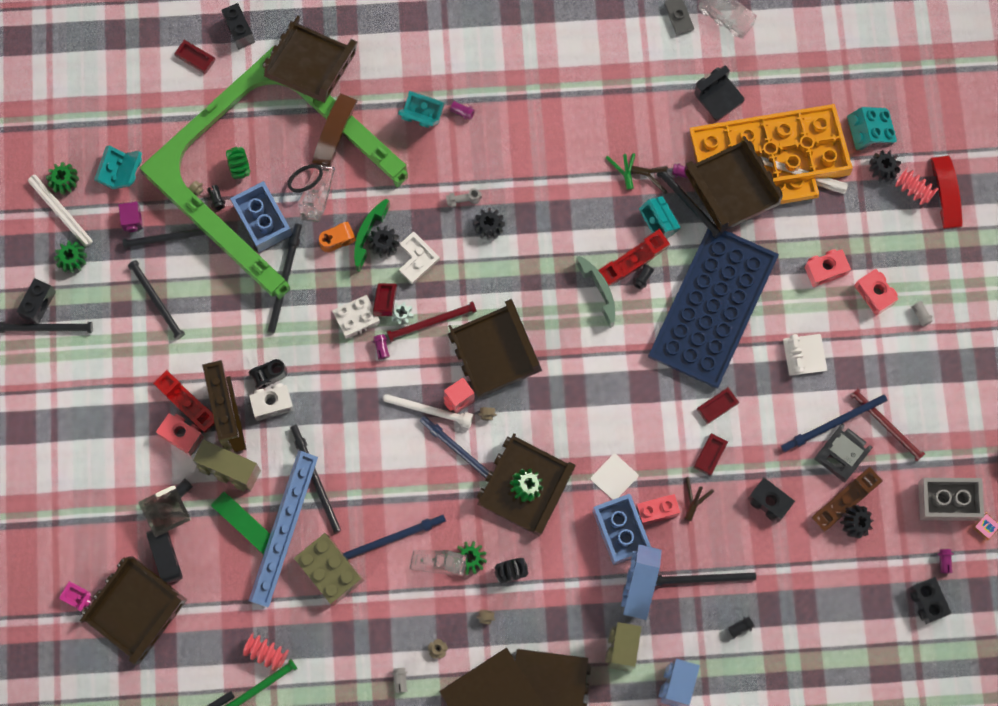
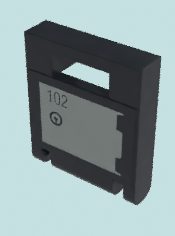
M842 423L814 459L845 483L873 447L869 445L865 449L864 445L867 442L849 428L843 432L842 430L845 425ZM831 455L844 465L845 468L842 471L827 460V457Z

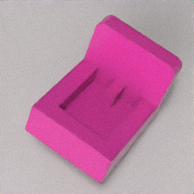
M71 581L67 582L59 596L60 600L74 606L79 611L83 607L86 608L92 600L90 591Z

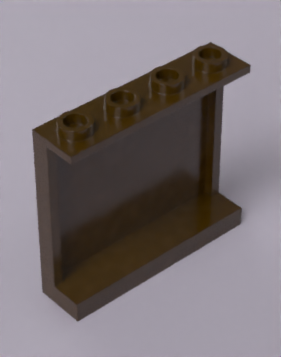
M297 15L294 21H290L286 34L283 33L281 35L278 46L275 45L273 47L270 58L267 57L263 64V68H265L264 77L325 103L356 54L358 41L351 39L347 45L300 25V16Z
M746 136L742 137L740 143L696 164L693 161L685 163L684 173L720 233L781 203L783 193L780 187H776L772 174L766 171L762 158L757 156L753 143L748 141Z
M512 299L505 301V307L454 329L451 325L448 326L450 329V333H447L452 344L455 343L457 349L454 350L458 360L462 359L464 363L461 366L465 377L469 376L471 382L468 385L474 393L476 392L478 398L542 371Z
M222 360L202 364L219 442L224 449L233 453L247 450L231 376L226 377Z
M513 433L511 437L507 436L502 446L505 450L503 454L498 453L494 464L497 466L494 471H489L485 479L488 482L485 489L481 488L476 498L479 499L477 505L537 536H541L576 465L571 462L566 463L516 437V434ZM521 469L525 471L532 469V474L538 472L537 479H543L539 483V485L543 486V490L539 491L540 496L538 498L534 497V500L531 502L528 499L522 502L521 496L516 499L515 495L517 493L510 491L514 487L509 484L511 480H514L513 474L519 473Z
M129 556L119 561L117 564L118 569L114 574L112 573L105 581V587L94 595V602L83 610L80 622H87L127 654L130 657L129 661L136 665L143 661L188 599L135 557Z
M507 647L439 691L448 706H544Z
M517 649L515 661L544 706H587V703H583L584 695H588L589 683H586V676L591 674L592 663H588V658Z

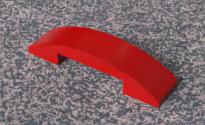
M931 157L933 175L936 176L942 209L940 214L943 229L962 227L960 191L951 157Z
M660 229L646 237L645 241L614 262L611 261L598 270L608 286L635 272L670 246V243Z
M168 370L153 383L204 433L215 424L213 413L195 398Z

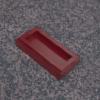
M185 39L174 53L175 57L204 74L208 72L216 60L215 57Z
M378 283L373 316H393L397 284Z
M727 387L699 406L697 411L708 425L740 402L730 388Z
M711 433L693 468L711 477L728 441Z

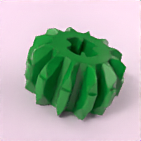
M234 147L227 150L226 158L232 178L242 179L249 176L250 168L244 148Z
M61 162L59 167L57 164H54V170L48 169L50 175L46 176V179L49 181L48 186L53 188L55 193L60 191L64 195L65 190L71 193V187L77 188L75 182L79 181L78 172L76 169H73L71 164L66 166L64 162Z
M67 241V246L60 243L62 249H55L57 256L54 257V260L57 262V267L62 268L65 273L70 270L74 274L75 268L81 271L80 265H86L84 260L87 258V254L84 252L85 248L79 246V243L76 241L73 244Z
M521 469L519 473L513 474L514 480H511L509 484L514 486L510 491L517 493L515 495L516 499L521 496L522 502L527 501V499L531 502L534 500V497L538 498L540 496L539 491L543 490V486L539 485V483L543 479H537L538 472L532 474V469H527L526 471Z
M472 541L471 547H468V543L464 542L465 549L458 546L457 549L461 553H454V557L460 558L455 560L454 564H461L458 568L459 571L466 568V575L469 574V569H472L475 575L477 574L476 567L482 571L483 566L480 563H487L486 559L481 558L486 556L487 553L486 551L480 552L482 545L475 548L474 541ZM469 554H473L475 561L468 562L465 556L469 557Z

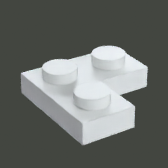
M412 232L400 243V246L412 258L399 269V272L413 285L440 260V257L415 232Z

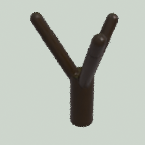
M632 166L631 173L647 176L663 193H667V190L650 173L666 172L668 166L650 169Z
M686 477L690 505L684 519L692 522L697 506L708 498L714 490L711 489L699 499L703 489L700 486L693 500L690 479Z

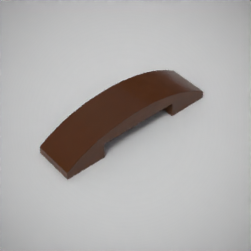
M342 93L339 94L320 135L312 163L330 170L337 153L335 151L358 100Z
M868 467L811 518L823 532L827 531L842 518L841 514L846 513L845 508L858 504L883 480L871 467Z

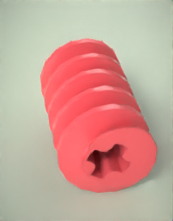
M906 168L896 181L895 187L897 188L902 185V192L908 189L907 196L915 194L914 201L921 198L920 205L928 204L938 191V188L931 190L933 184L930 183L925 186L926 179L919 181L920 175L918 174L913 177L914 171L911 170L907 173Z
M253 632L244 647L243 655L247 657L251 653V660H255L258 657L257 663L261 664L265 661V667H269L272 664L271 670L276 671L278 668L280 669L287 658L289 650L287 649L284 653H281L282 646L275 650L274 642L267 646L268 639L261 643V636L258 635L254 639Z

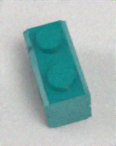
M663 196L649 199L639 207V211L652 233L660 229L664 236L669 238L681 228Z

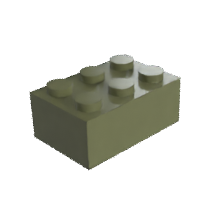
M204 439L193 459L199 472L207 476L213 474L217 477V480L225 484L229 481L235 485L236 489L243 492L246 489L252 490L261 472L257 463Z
M326 533L294 557L311 581L333 606L365 581Z
M617 622L616 626L612 627L608 637V643H611V647L606 651L605 663H608V668L632 672L636 667L642 626Z

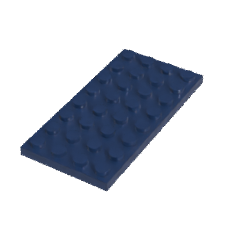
M707 229L648 358L718 389L779 254L728 231H724L715 239L712 236L713 233Z

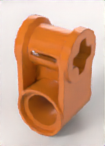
M349 222L340 223L319 235V245L324 252H332L356 241ZM328 239V241H331V243L328 244L324 240Z

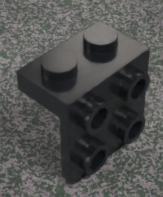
M726 65L722 68L717 67L706 79L705 77L701 78L696 83L694 95L715 120H720L740 106L745 100L743 95L729 80L730 70Z

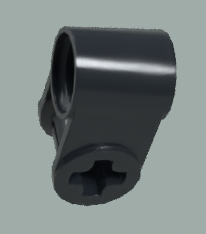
M274 359L251 369L248 373L249 376L253 377L256 384L255 389L259 390L285 378L288 371L281 360ZM276 366H282V370L279 373H273V369Z

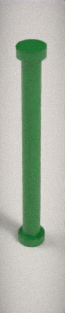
M290 659L288 664L226 706L242 705L290 671L297 670V666Z

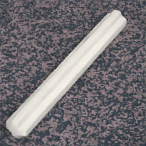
M761 156L764 165L773 167V164L768 162V158ZM775 161L777 169L792 174L809 172L800 168L798 171H789L784 163ZM832 178L815 179L817 186L845 194L848 187L847 183Z
M32 175L28 179L30 185L84 247L92 244V239L41 180L36 175Z

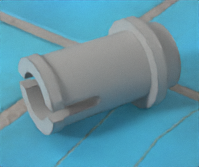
M922 301L911 306L919 319L918 323L922 324L923 327L933 322V316L929 315Z
M405 668L393 669L395 693L408 692L406 673L408 672L405 671Z

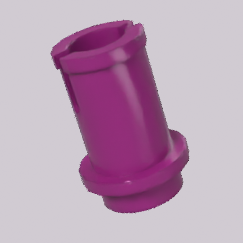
M453 101L450 107V112L464 117V120H471L475 112L472 106L467 107L456 101Z
M681 163L674 164L672 175H675L676 178L677 176L687 178L684 173L685 166L680 165Z
M385 334L374 336L373 343L376 346L378 360L390 357L386 343L388 339L385 338Z
M939 549L937 555L940 556V573H953L952 556L954 553H952L951 549Z

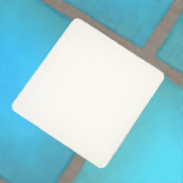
M614 453L591 477V480L614 500L619 498L639 475Z

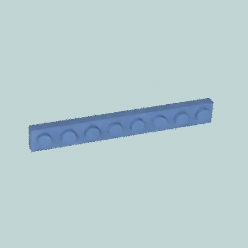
M303 451L297 452L249 598L250 602L265 607L270 605L318 459L314 455Z

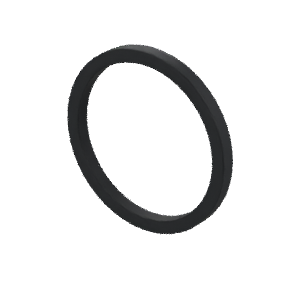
M311 164L295 171L288 180L289 189L292 192L300 193L313 188L323 176L321 167ZM310 168L319 170V175L312 184L300 189L291 187L293 179L300 172Z

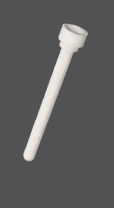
M387 394L383 396L384 402L457 421L464 428L470 429L473 420L472 413L457 414Z

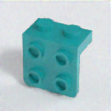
M409 91L405 107L398 111V115H401V119L405 121H418L420 126L430 128V126L433 127L439 124L445 102Z
M861 107L847 115L856 150H863L873 143L893 144L897 141L891 115L887 108Z
M110 145L106 146L94 180L111 189L131 186L136 179V170L142 161V152L124 153Z

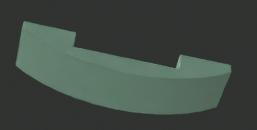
M581 256L576 257V264L584 279L591 276L606 303L602 307V313L610 328L613 327L615 323V304L606 280L592 263Z

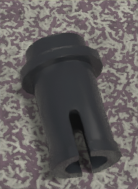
M213 185V190L210 187L207 188L212 201L211 207L216 211L222 210L226 202L222 199L219 187Z
M644 264L638 276L634 277L633 285L641 290L645 288L654 269Z
M184 478L173 490H169L168 496L175 503L182 501L181 498L193 486Z
M743 617V620L729 626L728 630L732 637L736 638L748 630L751 632L755 626L750 617Z

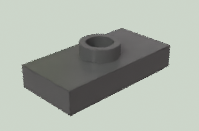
M684 0L665 1L664 5L676 36L694 31V26Z

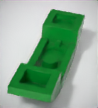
M384 199L371 210L359 229L354 249L355 266L358 272L361 271L368 256L367 250L363 249L375 220L383 222L390 208V201L388 199Z
M223 491L210 506L264 555L270 533Z

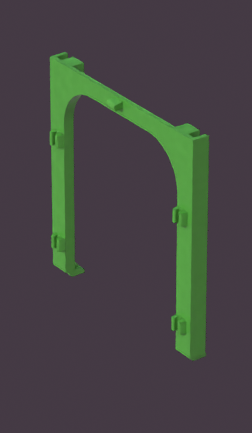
M272 47L140 167V171L272 297L276 295L280 300L291 290L290 285L185 185L181 178L180 170L182 158L189 146L246 94L260 86L282 85L264 77L265 68H263V64L267 57L270 58ZM294 90L327 120L336 101L334 98L329 96L327 101L323 103ZM353 116L349 117L343 135L388 175L398 188L408 179L406 164Z

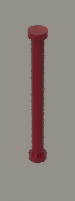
M472 301L469 302V305L392 332L389 330L387 334L390 342H392L395 338L469 312L475 313L477 310Z
M857 389L850 397L852 399L855 398L861 405L869 402L860 393L861 390ZM876 408L868 411L915 457L916 461H919L925 455L923 451L920 452Z

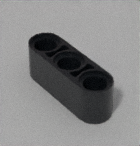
M166 525L147 531V538L160 578L168 584L183 579Z

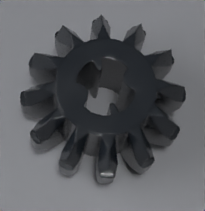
M884 150L880 151L879 154L875 153L873 159L869 161L871 165L869 171L874 172L872 178L878 176L879 182L883 178L886 182H889L890 178L895 179L901 171V168H899L901 161L896 160L898 156H891V150L887 154Z
M490 207L486 213L483 209L480 210L481 215L476 214V221L473 222V226L476 227L475 233H480L481 239L485 235L487 240H490L492 235L497 239V233L502 234V228L505 227V222L502 221L504 219L503 215H498V210L492 213Z
M378 226L377 232L371 231L372 237H368V242L370 243L368 248L373 249V255L379 253L380 258H383L384 254L390 257V251L393 253L397 252L395 247L400 246V243L397 241L399 235L394 234V229L388 231V226H384V230H381ZM385 239L386 244H382L381 240Z
M853 505L852 507L845 508L846 513L841 514L844 519L839 522L844 524L842 531L847 532V536L855 538L869 535L868 530L873 529L870 524L874 520L870 519L872 513L867 511V507Z
M524 558L507 560L496 564L494 567L495 576L499 583L522 579L528 575V566Z

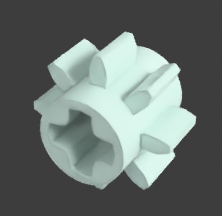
M405 302L402 305L395 303L396 308L393 310V315L395 316L391 318L392 322L397 320L399 326L402 323L409 325V318H414V315L409 313L413 310L412 306L407 307ZM404 311L405 314H403L402 317H399V314H401V312Z

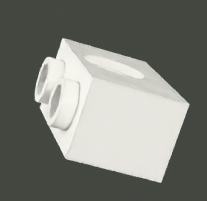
M277 384L272 386V389L266 391L259 389L249 395L254 417L257 421L294 411L287 385ZM274 397L276 402L273 405L266 404L268 398Z

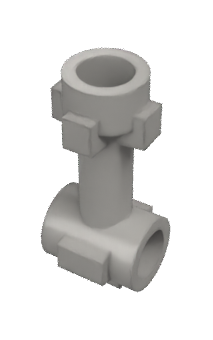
M476 188L471 189L469 194L455 196L453 192L446 195L448 207L452 206V208L456 207V203L470 201L472 204H478L480 199H482L481 192Z

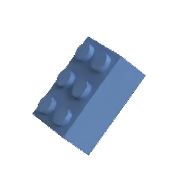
M264 181L230 198L258 252L292 236L289 225Z
M631 494L593 507L592 512L613 566L630 560L633 551L637 552L638 545L651 547Z
M638 545L637 552L633 551L626 585L622 594L621 606L624 607L623 615L647 620L660 570L661 549Z
M675 659L672 663L670 662L664 672V678H667L666 682L661 685L658 697H661L660 703L670 706H689L700 665L680 659Z

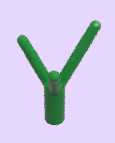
M632 153L629 166L627 155L623 154L625 171L609 156H606V159L624 176L626 189H634L631 168L634 163L635 153Z

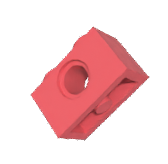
M836 249L830 250L822 257L818 255L808 259L804 267L813 287L846 276L851 271L842 249L838 251ZM822 264H829L831 270H826Z
M877 269L859 279L854 285L876 316L893 306L898 300L895 289L889 287L884 274L878 272ZM874 288L880 289L882 294H876Z
M464 378L444 390V404L449 411L453 410L454 413H459L475 402L474 392Z
M168 413L156 433L191 456L204 438L202 433H200L201 429L194 424L189 426L184 422L185 419L178 414L173 416ZM178 430H186L184 436L177 437L176 434Z
M675 494L636 505L643 526L678 517L680 514Z

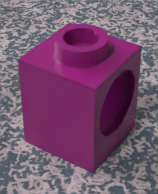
M138 202L118 204L123 230L136 232L138 229H143L141 207Z

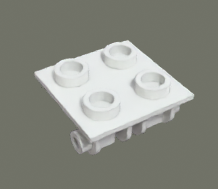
M367 295L332 310L346 339H351L358 335V331L362 334V329L366 332L367 327L368 329L377 327V324L380 323L379 317L373 316V306Z
M794 334L790 338L783 339L789 376L827 371L821 334L799 337L797 334Z

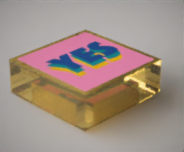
M985 513L984 518L979 520L973 529L988 541L997 532L998 522Z

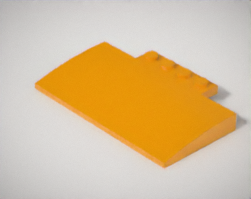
M835 104L691 127L689 129L696 163L740 143L742 137L746 136L747 140L753 143L757 156L768 158V162L773 164V167L766 165L764 167L766 171L772 174L776 187H780L783 193L780 204L818 198L819 191L816 178L850 176L853 169ZM775 161L784 163L789 171H798L800 168L809 172L801 174L785 172L777 169Z

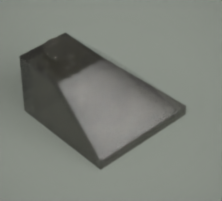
M175 485L138 502L139 508L155 538L191 521Z

